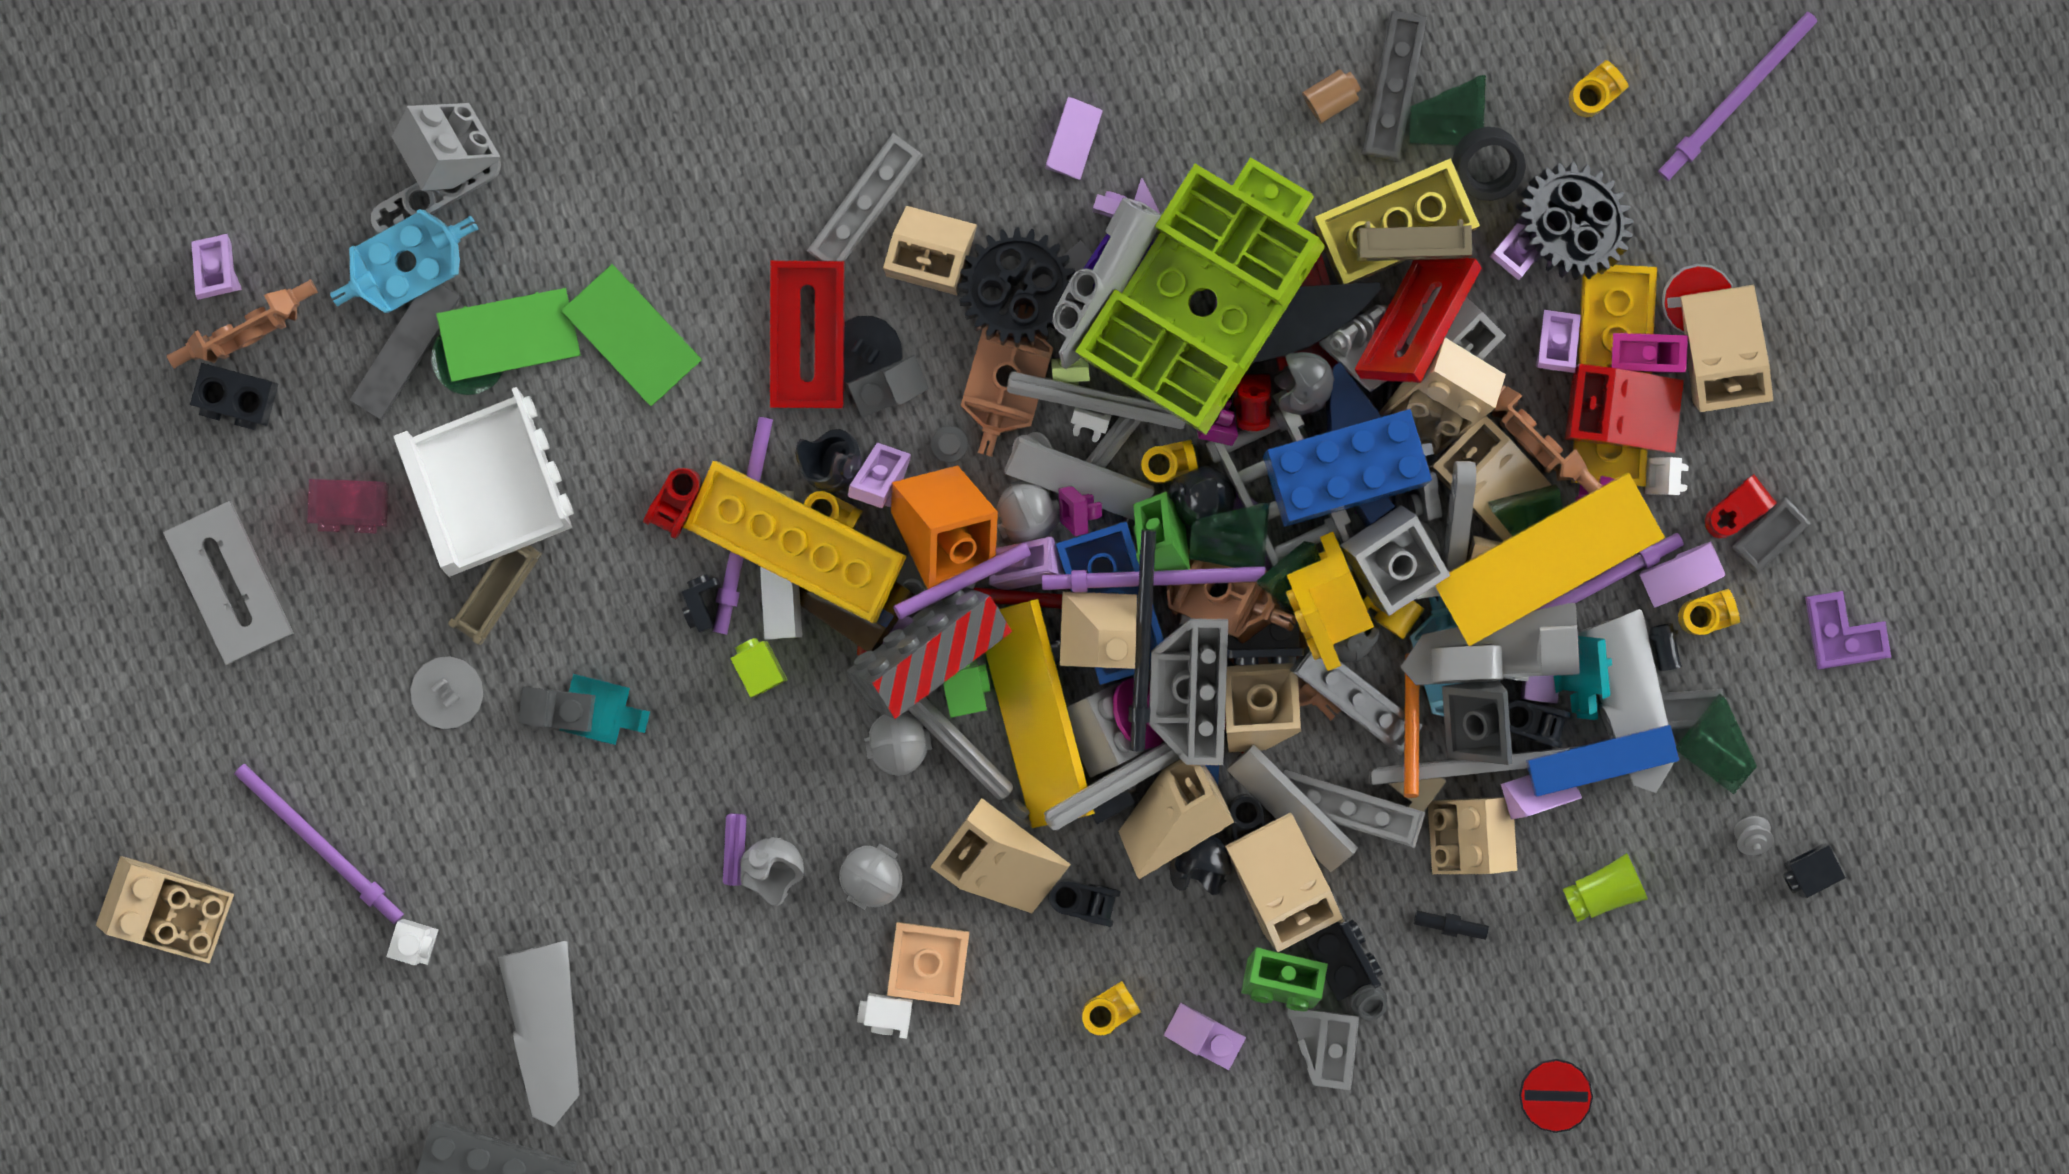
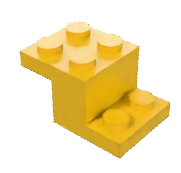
M1334 532L1320 537L1325 551L1319 553L1320 561L1287 574L1292 589L1286 591L1314 660L1322 658L1327 671L1341 666L1333 644L1374 627Z

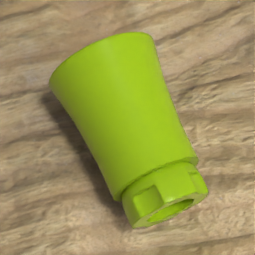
M1627 853L1598 871L1575 881L1576 885L1574 884L1562 889L1577 922L1589 916L1594 918L1610 910L1648 900Z

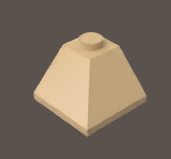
M1063 592L1060 666L1135 669L1137 594Z
M1294 663L1227 667L1225 713L1229 752H1245L1253 744L1260 751L1267 750L1301 732L1298 676L1290 670Z

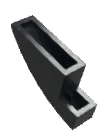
M1380 282L1300 287L1251 365L1284 358L1289 353L1305 350L1330 336L1350 322L1372 301L1381 290Z

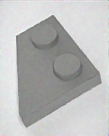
M1432 442L1422 445L1425 458L1427 455L1434 454ZM1435 472L1430 473L1432 481L1425 487L1411 490L1412 495L1408 496L1410 510L1417 515L1421 522L1442 517L1437 475Z
M1288 1008L1287 1013L1296 1032L1301 1053L1306 1060L1312 1084L1314 1086L1351 1090L1360 1016L1310 1009L1301 1012Z

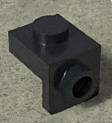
M705 574L688 581L689 589L682 591L687 607L682 608L684 617L690 629L696 627L699 633L714 628L701 593L721 585L718 578L715 577L709 580L708 575Z

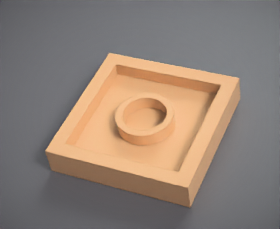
M897 922L887 996L960 1005L970 931Z

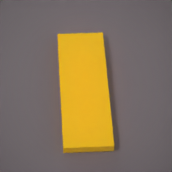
M1614 265L1613 267L1610 266V269L1602 275L1597 271V274L1591 279H1588L1583 273L1577 365L1586 364L1612 368L1613 333L1654 334L1657 267ZM1635 371L1646 374H1652V372ZM1573 441V451L1575 449L1578 451L1588 468L1587 471L1597 481H1599L1600 476L1616 479L1629 472L1636 486H1646L1648 450Z
M712 461L683 528L871 623H877L907 557L718 461Z
M1627 472L1449 571L1450 576L1435 585L1468 646H1471L1659 542L1665 536L1630 473Z
M1035 599L999 609L1012 632L985 652L1025 805L1030 812L1028 816L1032 828L1046 826L1045 811L1088 787L1039 600ZM1094 809L1082 815L1081 817L1095 814Z

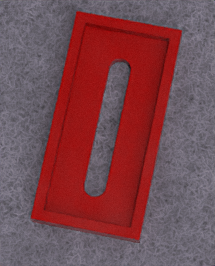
M1476 258L1413 260L1354 369L1360 379L1421 383L1482 269ZM1441 286L1407 352L1403 356L1397 357V351H1401L1423 310L1422 305L1427 303L1432 291Z
M770 260V408H844L845 261ZM805 285H811L815 290L814 378L810 382H806L801 378V289Z

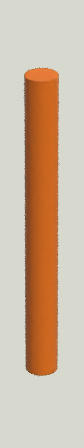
M1405 673L1404 797L1416 798L1419 797L1420 685H1415Z

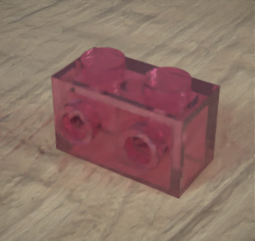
M309 479L307 523L318 524L317 531L340 532V525L354 526V533L377 534V527H387L389 483Z

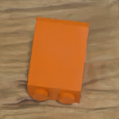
M958 465L892 482L891 514L928 589L996 556L998 511Z

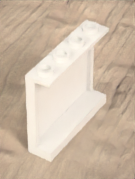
M517 387L512 388L514 397L414 437L408 431L393 436L440 568L448 577L572 528L568 517L574 514L571 503L566 493L560 495L556 484L562 481L560 473L554 461L548 462L544 452L550 449L547 438L542 428L536 430L532 419L538 416L531 397H524Z

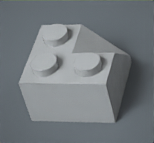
M1402 505L1340 545L1373 605L1388 616L1450 576L1417 515Z

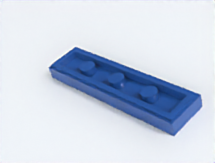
M1664 725L1526 760L1534 795L1538 797L1677 762L1679 757L1671 725Z

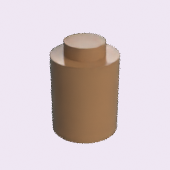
M1339 69L1303 91L1302 96L1317 121L1321 124L1359 100L1357 92L1361 91V88L1351 72L1344 74Z

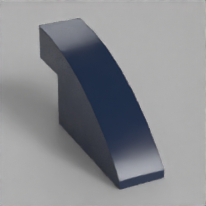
M1340 362L1332 368L1334 375L1333 390L1329 400L1326 402L1327 432L1382 417ZM1386 497L1353 508L1367 528L1395 506Z

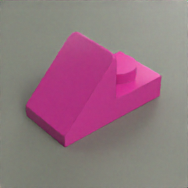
M1613 333L1612 368L1652 373H1686L1688 336Z

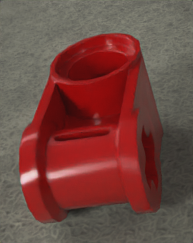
M1244 374L1234 390L1233 407L1236 409L1237 425L1246 431H1262L1270 426V374Z
M689 468L673 470L667 476L659 494L651 503L643 523L646 525L652 523L671 533V538L676 540L683 529L702 486V479L699 474ZM681 474H687L693 480V489L687 495L680 494L675 488V481ZM660 512L671 517L674 521L662 516Z
M1753 474L1743 481V484L1729 492L1726 498L1710 509L1704 520L1705 528L1715 538H1727L1758 519L1777 502ZM1728 514L1731 518L1727 523L1728 526L1720 528L1717 524L1721 519L1720 515Z

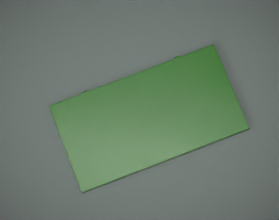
M613 264L561 310L651 407L702 360L683 340L684 338L680 337L636 290L634 284H631Z
M566 288L542 293L536 292L532 295L471 307L464 306L461 309L436 313L451 382L581 356L574 324L561 311L569 304Z

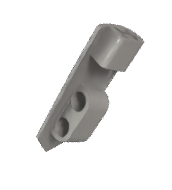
M1122 198L1105 230L1111 237L1094 269H1080L1070 279L1053 312L1054 327L1058 332L1067 337L1059 351L1063 368L1067 369L1081 358L1075 351L1114 289L1122 293L1158 230L1155 225L1163 211L1158 213L1140 201ZM1094 282H1095V288H1094V291L1092 292V287H1093V284H1094ZM1078 314V320H1077V323L1075 324V318H1076V315Z
M1567 603L1532 611L1471 646H1468L1458 627L1423 634L1400 668L1415 685L1492 682L1509 677L1579 674L1576 604Z
M1638 609L1626 615L1615 617L1578 631V636L1605 639L1607 658H1612V666L1608 667L1611 696L1603 699V695L1598 694L1602 703L1599 705L1600 713L1609 738L1612 739L1668 725L1642 610ZM1673 763L1629 773L1632 785L1657 793Z
M567 941L543 945L498 957L516 1030L513 1032L514 1044L532 1117L553 1127L580 1095Z

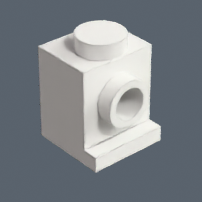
M406 919L397 921L386 957L411 965L419 963L428 965L439 929Z
M869 993L867 1001L860 1000L857 1022L872 1026L871 1032L876 1034L893 1035V1029L900 1030L899 1038L907 1039L913 999Z

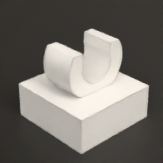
M1075 407L1071 423L1075 424L1073 435L1078 437L1081 428L1086 427L1094 431L1092 441L1097 442L1101 433L1106 434L1111 414Z
M1647 458L1645 494L1680 495V492L1686 491L1687 485L1681 484V471H1688V466L1682 463V458Z

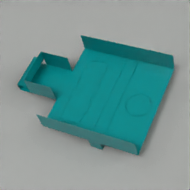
M1578 636L1579 674L1554 675L1555 693L1563 689L1575 691L1576 693L1570 695L1572 713H1577V718L1596 720L1598 719L1596 694L1603 695V699L1611 696L1608 667L1612 666V658H1607L1605 639Z
M572 673L573 677L569 692L595 695L591 732L559 728L558 731L616 745L620 727L642 733L646 732L650 711L626 706L629 687Z

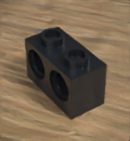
M201 362L190 405L200 408L198 414L200 416L220 421L221 415L224 414L235 417L234 425L256 430L257 424L268 425L279 384ZM220 383L224 389V396L219 402L212 403L208 398V391L212 385ZM256 393L260 401L259 407L254 412L248 413L244 409L243 401L248 394Z

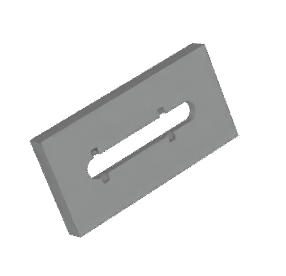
M232 501L219 505L163 532L225 665H229L294 634ZM207 538H213L218 543L222 556L252 617V622L249 626H242L236 617L204 549L203 544Z

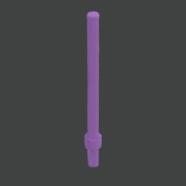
M1806 12L1689 138L1685 136L1675 147L1676 152L1658 170V173L1665 180L1669 181L1687 161L1692 162L1701 152L1700 147L1818 22L1814 15Z
M764 417L758 418L746 476L758 482L761 479L773 423L772 419ZM731 551L723 587L718 588L716 602L719 605L713 632L726 635L728 634L733 606L737 607L740 592L736 591L744 559Z
M1675 533L1536 610L1567 603H1577L1642 567L1648 569L1658 564L1661 557L1683 546V540L1678 533Z
M1265 566L1154 571L1153 586L1266 581ZM1072 570L1071 574L1042 575L1043 590L1072 589V593L1088 592V588L1139 586V571L1087 573V570Z
M246 764L237 769L234 774L361 893L359 898L369 907L374 906L393 925L403 917L404 913L383 895L385 893L384 889L375 881L371 883Z

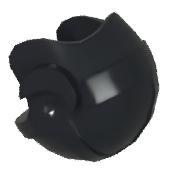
M832 429L815 441L800 439L797 442L795 454L799 469L809 484L821 491L836 492L849 486L862 467L858 443L845 430Z
M1202 466L1175 477L1170 484L1169 497L1175 500L1177 514L1186 526L1192 527L1197 531H1211L1230 520L1234 512L1236 492L1232 482L1226 475L1213 467Z
M1213 835L1195 845L1189 851L1169 861L1170 879L1173 886L1179 891L1188 888L1191 878L1198 880L1211 895H1218L1222 885L1227 881L1224 879L1225 876L1231 875L1233 871L1231 858L1225 845Z

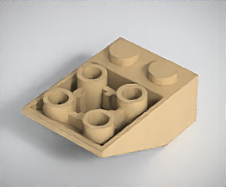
M1748 285L1680 296L1684 332L1688 336L1687 358L1692 401L1699 412L1773 401L1770 365L1755 286Z
M1444 338L1421 383L1403 382L1379 414L1384 417L1411 409L1421 445L1432 442L1433 452L1436 456L1496 408L1506 374L1449 339Z
M1487 416L1458 437L1429 467V470L1435 472L1437 477L1451 490L1455 461L1475 462L1476 487L1472 512L1502 541L1518 534L1559 493L1514 442Z
M1180 759L1161 771L1118 832L1136 876L1141 879L1182 853L1189 851L1192 847L1210 836L1219 833L1225 827L1234 823L1214 777L1206 766L1186 765Z
M981 798L931 865V868L961 890L1033 913L1071 864Z
M1291 812L1225 846L1262 932L1277 952L1343 919L1331 889Z
M120 856L96 926L106 935L210 964L234 894L165 869Z

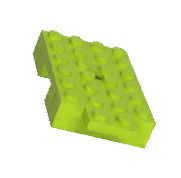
M1251 157L1233 185L1194 163L1155 225L1160 234L1123 292L1121 293L1114 289L1075 352L1086 362L1206 435L1325 248V245L1318 236L1298 225L1299 220L1314 198L1313 194ZM1205 289L1213 291L1217 296L1215 311L1205 317L1193 314L1190 307L1192 295L1197 291Z

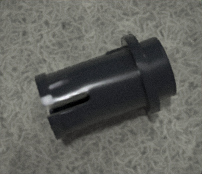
M1673 623L1651 627L1652 634L1649 635V639L1654 640L1659 671H1668L1682 667L1675 637L1679 633L1678 630H1674Z

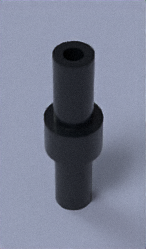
M1416 910L1414 925L1441 930V934L1457 937L1460 934L1486 940L1488 935V925L1461 920L1459 915L1446 913L1445 916Z

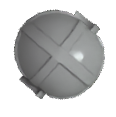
M1016 481L1003 491L998 501L997 511L1002 523L997 526L1002 538L1008 537L1011 543H1023L1046 538L1059 523V503L1057 499L1051 500L1046 488L1026 481Z
M906 712L896 719L882 715L872 724L869 737L864 738L867 758H873L874 763L881 770L891 775H907L914 771L924 760L927 750H932L929 730L923 729L922 723L915 716Z
M771 837L762 839L744 852L741 858V885L758 893L772 906L781 905L785 897L788 896V889L801 881L804 876L801 854L792 843L782 838Z
M880 843L877 848L874 846H862L853 850L842 863L839 875L841 887L844 893L849 895L846 900L864 910L867 906L880 907L893 901L899 894L903 881L901 868L897 862L898 859H896L898 854Z

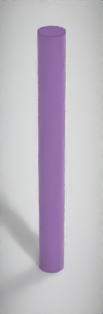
M1025 542L895 605V613L899 619L911 615L1031 556L1030 550Z

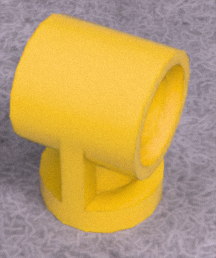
M1605 60L1573 87L1569 94V105L1578 116L1585 118L1593 117L1629 88V85L1621 72L1610 61ZM1582 89H1592L1596 93L1598 101L1595 106H1587L1581 101L1580 92Z
M1191 439L1150 448L1141 460L1143 476L1149 482L1155 484L1172 481L1175 477L1198 468ZM1162 455L1168 459L1169 470L1166 474L1155 475L1150 471L1149 460L1153 456Z
M825 491L814 492L805 500L804 505L810 508L819 500L829 501L832 505L830 518L852 529H855L863 513L862 510Z
M1725 589L1685 602L1679 610L1678 621L1681 628L1688 634L1706 635L1740 623V616L1731 591ZM1697 606L1702 607L1707 613L1706 623L1700 628L1693 625L1690 620L1691 611Z
M1368 594L1363 600L1367 611L1371 607L1377 612L1373 619L1401 639L1405 638L1424 611V608L1413 600L1388 616L1373 605Z
M1120 981L1085 1003L1082 1009V1021L1090 1033L1104 1036L1139 1014L1141 1010L1123 981ZM1097 1006H1104L1111 1013L1110 1020L1104 1025H1096L1090 1020L1091 1010Z

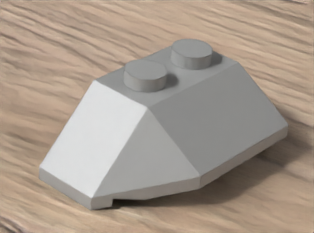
M1189 619L1151 650L1149 694L1151 714L1149 725L1186 765H1223L1228 619Z

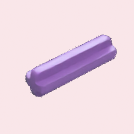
M730 813L726 816L723 883L725 885H741L740 862L745 852L746 816L744 814Z

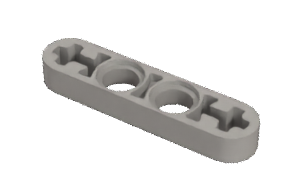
M500 159L489 166L490 172L488 174L481 171L473 176L476 180L474 183L469 185V180H466L462 183L460 190L455 193H447L443 189L424 190L430 197V204L425 211L434 214L495 179L501 170ZM419 184L411 185L381 202L373 209L370 221L372 227L378 233L389 228L386 225H379V221L383 219L381 213L384 210L391 214L399 211L401 208L396 205L398 201L402 200L404 209L411 216L417 213V211L412 209L410 199L415 192L422 191ZM401 214L393 220L394 224L405 220V215Z
M1455 461L1442 557L1448 572L1464 564L1467 558L1476 487L1475 462Z

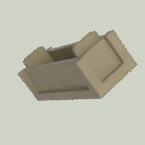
M1463 219L1457 221V226L1370 228V221L1365 222V228H1359V231H1357V261L1462 259L1472 256V225L1463 226Z
M528 545L494 559L457 616L451 618L448 625L452 628H457L472 638V641L476 644L482 645L543 553Z

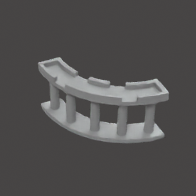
M1284 390L1273 395L1277 410L1272 412L1273 416L1270 417V426L1262 431L1242 430L1238 432V437L1233 446L1212 441L1205 444L1213 462L1221 461L1248 515L1276 578V594L1280 605L1287 602L1289 608L1293 611L1286 591L1292 589L1290 582L1287 581L1279 561L1320 543V537L1330 532H1334L1340 544H1343L1354 535L1349 525L1351 521L1346 510H1341L1328 514L1329 518L1324 520L1325 524L1274 548L1272 547L1262 523L1280 515L1277 502H1271L1255 510L1244 485L1268 475L1264 460L1237 472L1228 453L1277 430H1280V432L1287 430L1293 442L1308 438L1303 429L1305 425L1300 415L1288 413L1279 406L1280 397L1287 393ZM1342 552L1343 555H1344V558H1345V560H1346V562H1347V565H1348V567H1349V569H1350V572H1352V571L1354 572V570H1353L1352 566L1350 565L1348 559L1346 558L1344 552Z

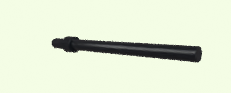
M1153 529L1141 530L1133 702L1128 708V721L1131 722L1130 750L1135 752L1145 751L1146 723L1150 722L1151 707L1147 705L1156 546V530Z

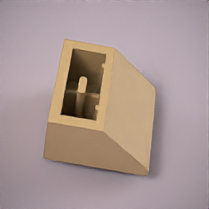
M906 206L891 238L883 266L886 276L957 295L958 284L962 281L960 272L961 269L966 267L965 257L966 255L969 256L977 224Z
M1505 797L1431 801L1428 805L1432 874H1494L1517 871L1514 819L1511 820Z

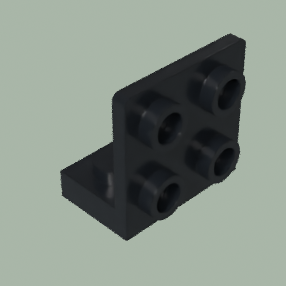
M1284 611L1291 615H1295L1294 611ZM1296 621L1295 625L1292 624L1294 628L1291 631L1274 623L1268 624L1243 644L1236 637L1228 634L1227 658H1234V665H1259L1258 657H1271V664L1296 663V656H1304V648H1300L1298 621Z
M1343 916V919L1305 938L1315 960L1328 964L1325 979L1337 1001L1350 996L1365 985L1371 984L1375 989L1382 986L1378 977L1383 975L1374 955L1370 952L1364 953L1360 944L1366 942L1357 923L1353 919L1347 921Z

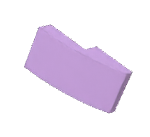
M1711 541L1679 553L1676 558L1643 570L1640 573L1641 580L1654 608L1694 592L1726 575Z

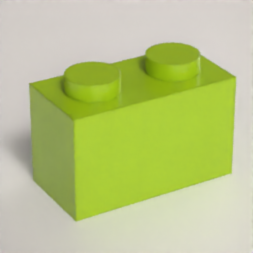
M752 638L735 647L737 655L730 659L750 698L756 697L788 680L768 641L759 643L757 638Z

